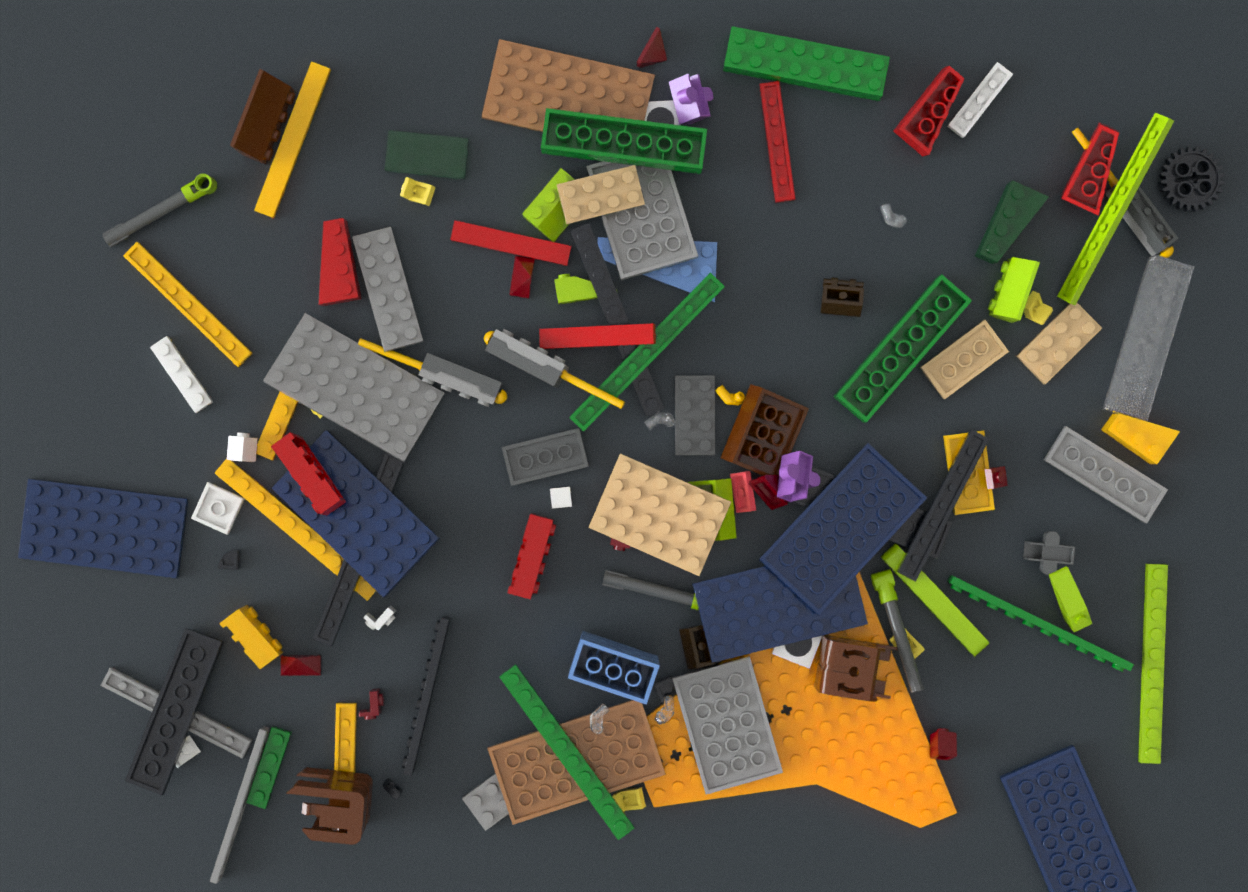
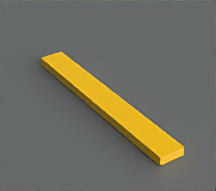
M311 61L254 211L271 218L275 217L330 75V68Z
M136 242L123 255L237 367H240L253 354L139 242Z

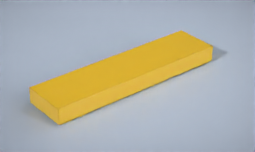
M336 703L334 770L355 772L357 703Z

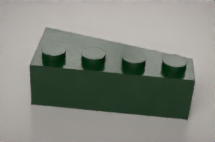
M1013 180L1009 182L1004 189L975 257L990 264L997 263L1049 196Z

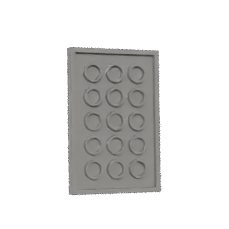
M602 161L586 166L588 175L592 176L632 165ZM636 166L645 205L601 216L621 281L698 258L671 170Z
M750 656L672 678L706 795L783 773Z

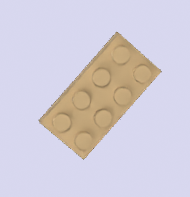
M635 165L556 185L566 224L645 205Z
M1069 303L1016 357L1043 384H1046L1102 327L1078 303L1076 305Z
M983 320L922 365L920 369L940 396L946 399L1009 351L988 322Z

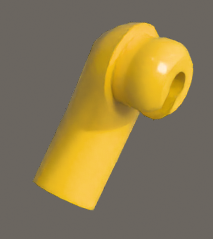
M723 385L715 390L727 405L738 406L745 399L744 393L740 391L736 394L729 393Z

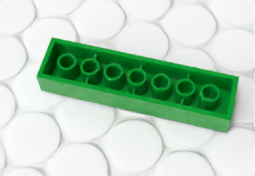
M732 26L723 71L879 101L883 95L890 57Z
M546 108L541 152L542 154L701 174L707 129Z
M942 274L937 276L833 397L860 421L866 423L972 300Z

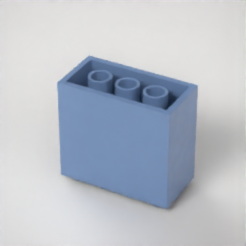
M582 631L569 670L568 679L647 705L660 664L657 655Z

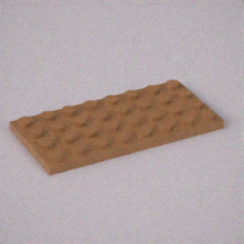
M499 39L482 119L543 132L546 108L645 121L655 75Z
M630 700L560 723L610 793L666 775L643 704ZM539 731L487 748L512 825L588 800Z

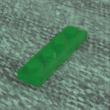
M275 726L271 727L246 803L263 809L267 808L292 732Z

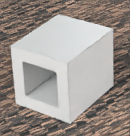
M237 432V436H229L227 460L256 462L258 438L249 437L250 433Z

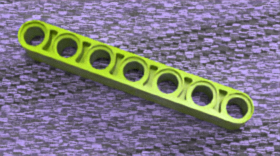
M896 543L881 556L882 560L974 657L977 656L989 644L988 640L923 571L920 572L916 582L899 574L897 570L906 553Z

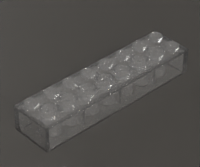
M1158 255L1148 257L1102 410L1148 421L1194 266Z

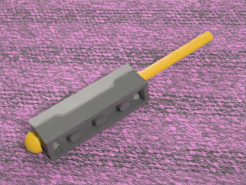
M1076 128L1072 131V134L1082 147L1086 149L1089 141L1081 130ZM1111 170L1107 179L1111 188L1105 192L1108 198H1110L1118 183V179ZM1139 186L1123 219L1152 257L1160 252L1159 255L1161 257L1168 258L1174 252L1173 246L1170 245L1179 238Z
M496 329L485 334L484 341L487 344L485 351L556 388H559L562 381L565 380L620 409L623 408L625 401L567 372L569 367L565 365L566 361L556 355L554 358L547 356L548 351L537 347V349L530 347L531 343L523 338H520L519 341L514 339V334L506 329H503L502 332Z
M362 338L358 342V345L373 352L417 368L420 371L418 375L423 377L422 381L433 385L434 381L442 384L440 388L452 392L453 389L460 391L459 396L469 400L471 396L479 399L477 403L489 407L490 404L495 405V403L502 404L507 400L506 391L501 390L502 382L427 353L424 362H421L393 350L384 352L382 346Z

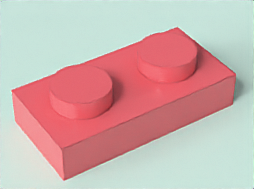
M750 471L731 473L736 513L756 511L753 488L749 485V481L752 480Z

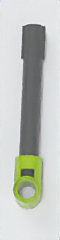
M199 174L195 180L181 187V191L129 221L120 223L102 233L105 242L112 248L131 237L130 235L183 204L187 202L192 203L206 194L214 193L217 189L216 180L207 174ZM208 179L209 186L203 189L202 183Z
M888 569L870 575L874 590L878 591L881 605L885 607L911 693L922 691L924 687L896 602L898 597L893 587L895 586L892 571Z
M609 570L605 571L602 583L604 586L620 590L626 589L689 605L691 609L699 610L695 593L627 577L625 574Z

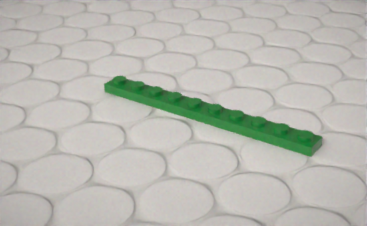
M710 272L655 328L656 344L639 345L598 388L618 397L725 286ZM591 394L569 418L581 430L585 431L611 403Z
M950 575L947 580L948 583L952 584L951 589L962 593L964 590L970 593L968 597L978 602L980 599L987 601L986 606L996 611L998 608L1005 610V615L1013 619L1018 616L1023 619V624L1031 628L1036 625L1041 628V633L1050 637L1054 634L1059 637L1058 641L1068 646L1071 642L1077 645L1076 650L1086 655L1089 651L1095 654V659L1103 663L1108 660L1113 663L1111 667L1121 672L1124 669L1131 671L1134 666L1133 663L959 578Z
M515 664L499 677L615 837L619 840L635 829L632 822L519 667Z

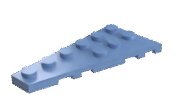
M598 237L597 244L604 261L616 265L608 238ZM694 241L698 258L642 275L690 293L710 272L716 277L717 242Z

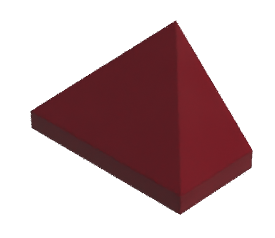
M658 27L655 28L637 60L639 68L667 61L661 30Z
M515 256L510 296L530 297L535 259Z
M764 475L749 481V485L771 510L788 505V501L777 497L779 475Z
M281 655V676L321 675V655Z

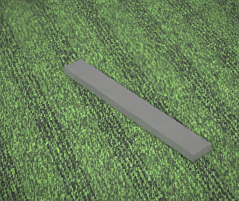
M113 667L109 668L101 684L102 687L151 712L160 693L158 690ZM198 711L189 730L242 759L253 739Z
M263 726L259 729L210 879L212 883L217 884L223 877L271 730L269 727Z

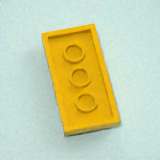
M976 431L981 435L985 436L984 431ZM968 433L943 436L948 471ZM986 446L953 508L954 515L995 510L992 489H987L984 470L989 469Z

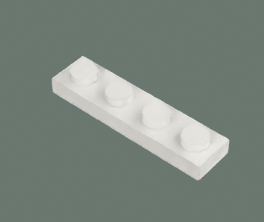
M997 62L947 127L963 139L1013 73Z
M169 336L164 337L150 347L195 413L200 412L213 403V400Z

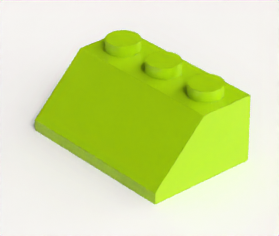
M562 168L522 213L528 222L552 242H555L569 225L565 221L556 185L575 179Z
M1011 257L1003 262L1001 280L998 279L994 291H997L995 298L991 299L988 310H990L989 316L1009 323L1021 320L1040 262Z
M731 478L688 482L731 501L715 541L737 538Z

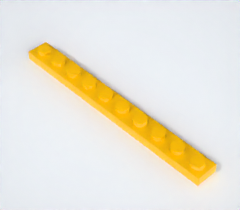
M226 458L215 474L338 576L344 559L309 524L236 463ZM360 575L355 591L368 601L376 590Z

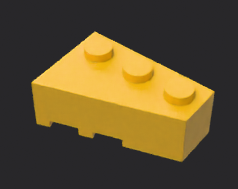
M1120 413L1112 414L1101 429L1149 464H1158L1180 433V431Z
M246 605L236 610L219 624L223 628L227 626L234 635L231 638L235 642L239 640L245 648L244 652L259 669H262L283 653L281 650L282 645L277 639L271 637L268 626L265 623L261 624L253 607L249 608Z

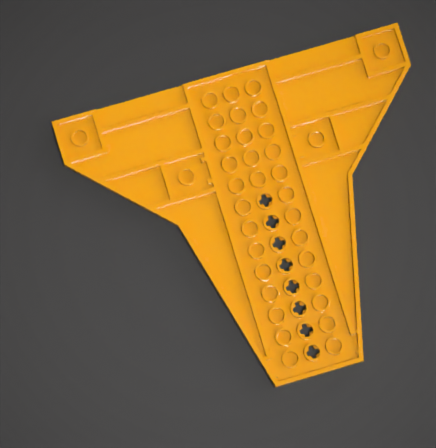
M859 572L856 578L868 624L827 635L889 645ZM821 641L810 669L773 655V648L719 662L718 664L750 656L765 711L769 715L773 714L769 725L783 773L707 795L705 794L694 752L688 749L691 747V742L677 694L647 715L666 774L644 782L653 807L817 784L919 828L957 813L936 759H930L929 742L892 651L889 662L879 660L876 676L877 680L886 681L884 694L891 696V698L877 697V702L819 693L816 690L814 684L820 660ZM783 705H787V707L792 708V710L789 711L790 714L786 715L785 713H781V710H783ZM673 750L681 752L678 760L670 757L673 754Z

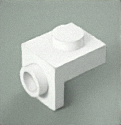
M389 606L378 619L374 618L370 613H367L363 618L366 620L365 624L369 628L380 630L385 624L389 626L396 618L393 614L397 610Z
M190 735L186 738L176 763L177 768L201 752Z

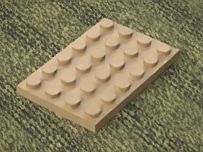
M620 454L588 528L700 576L731 501Z

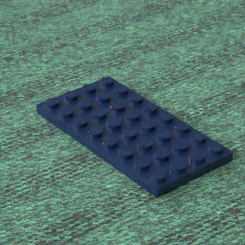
M325 430L310 446V449L346 502L328 516L317 514L311 505L313 503L302 493L300 485L293 479L289 471L282 476L272 489L385 598L440 538L328 430Z
M867 443L759 560L817 615H820L927 497Z
M28 479L18 558L178 578L188 499Z
M766 566L692 584L712 663L868 624L856 576L820 615H817Z
M1073 745L1000 776L1049 892H1137Z

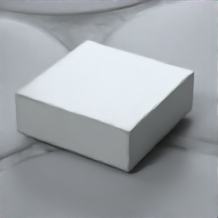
M570 487L550 489L552 509L572 507Z

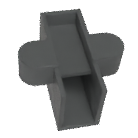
M1047 531L1043 535L1042 542H1024L1023 559L1040 561V571L1045 575H1049L1057 571V563L1074 564L1075 547L1059 544V534L1054 531Z

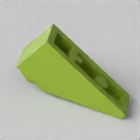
M570 274L558 275V279H554L559 305L597 299L591 281L575 276L570 277Z
M1066 566L1049 574L1063 619L1073 632H1076L1091 625L1092 621L1088 609L1069 568Z

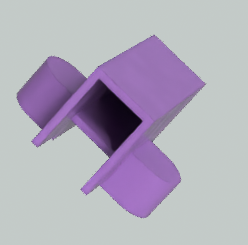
M686 74L669 82L679 125L693 124L711 116L707 102L713 99V92L709 87H702L699 74L691 77L689 74Z
M802 451L782 455L777 491L778 498L789 502L806 499L808 488L819 486L820 476L812 472V455Z

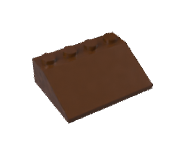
M259 69L230 146L243 156L266 165L267 160L270 161L273 156L274 150L272 147L274 142H277L280 138L281 131L279 129L281 124H284L287 120L288 112L286 111L288 106L294 102V89L266 71Z
M750 384L721 459L763 476L779 475L782 455L791 453L809 408L762 387Z

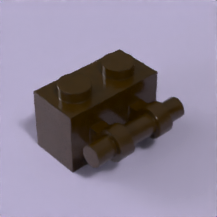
M832 277V279L824 278L820 313L860 317L863 307L864 282H858L856 279L847 281L838 280L836 277Z
M702 625L679 629L688 669L717 663L711 662Z

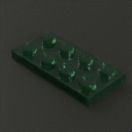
M389 130L385 171L465 179L469 139Z

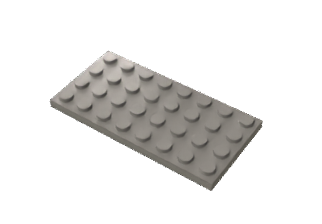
M306 313L263 380L264 383L405 462L445 394Z

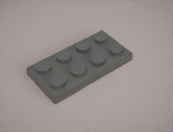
M715 375L675 376V455H715Z
M579 428L502 447L511 486L589 467Z

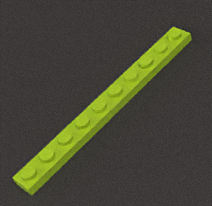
M1155 113L1057 297L1072 305H1076L1174 120Z
M1146 564L1138 756V762L1161 764L1167 564Z

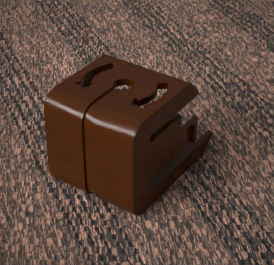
M823 635L814 687L822 694L869 702H877V697L890 699L891 696L884 694L886 681L877 680L876 676L879 660L889 662L891 649L898 650V648L885 644Z
M309 767L299 772L296 776L328 779L326 783L298 780L293 788L286 792V794L329 798V805L303 802L302 814L315 815L317 817L312 828H302L306 836L313 841L357 844L361 840L370 818L372 778L364 773Z

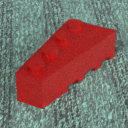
M950 65L943 68L893 132L920 155H930L932 146L940 133L942 124L949 114L948 111L965 78Z
M1099 122L1061 195L1062 199L1099 216L1119 136L1118 130Z
M344 218L324 221L319 305L328 306L360 300L362 297L348 222Z
M290 432L271 446L293 479L300 485L302 493L313 503L311 505L317 514L328 516L346 502L303 437Z
M530 514L522 540L523 543L519 550L517 564L512 574V583L508 588V594L531 600L533 593H538L540 582H537L539 574L543 575L546 563L542 561L544 555L548 556L551 544L548 543V539L555 532L556 525L553 524L554 519Z

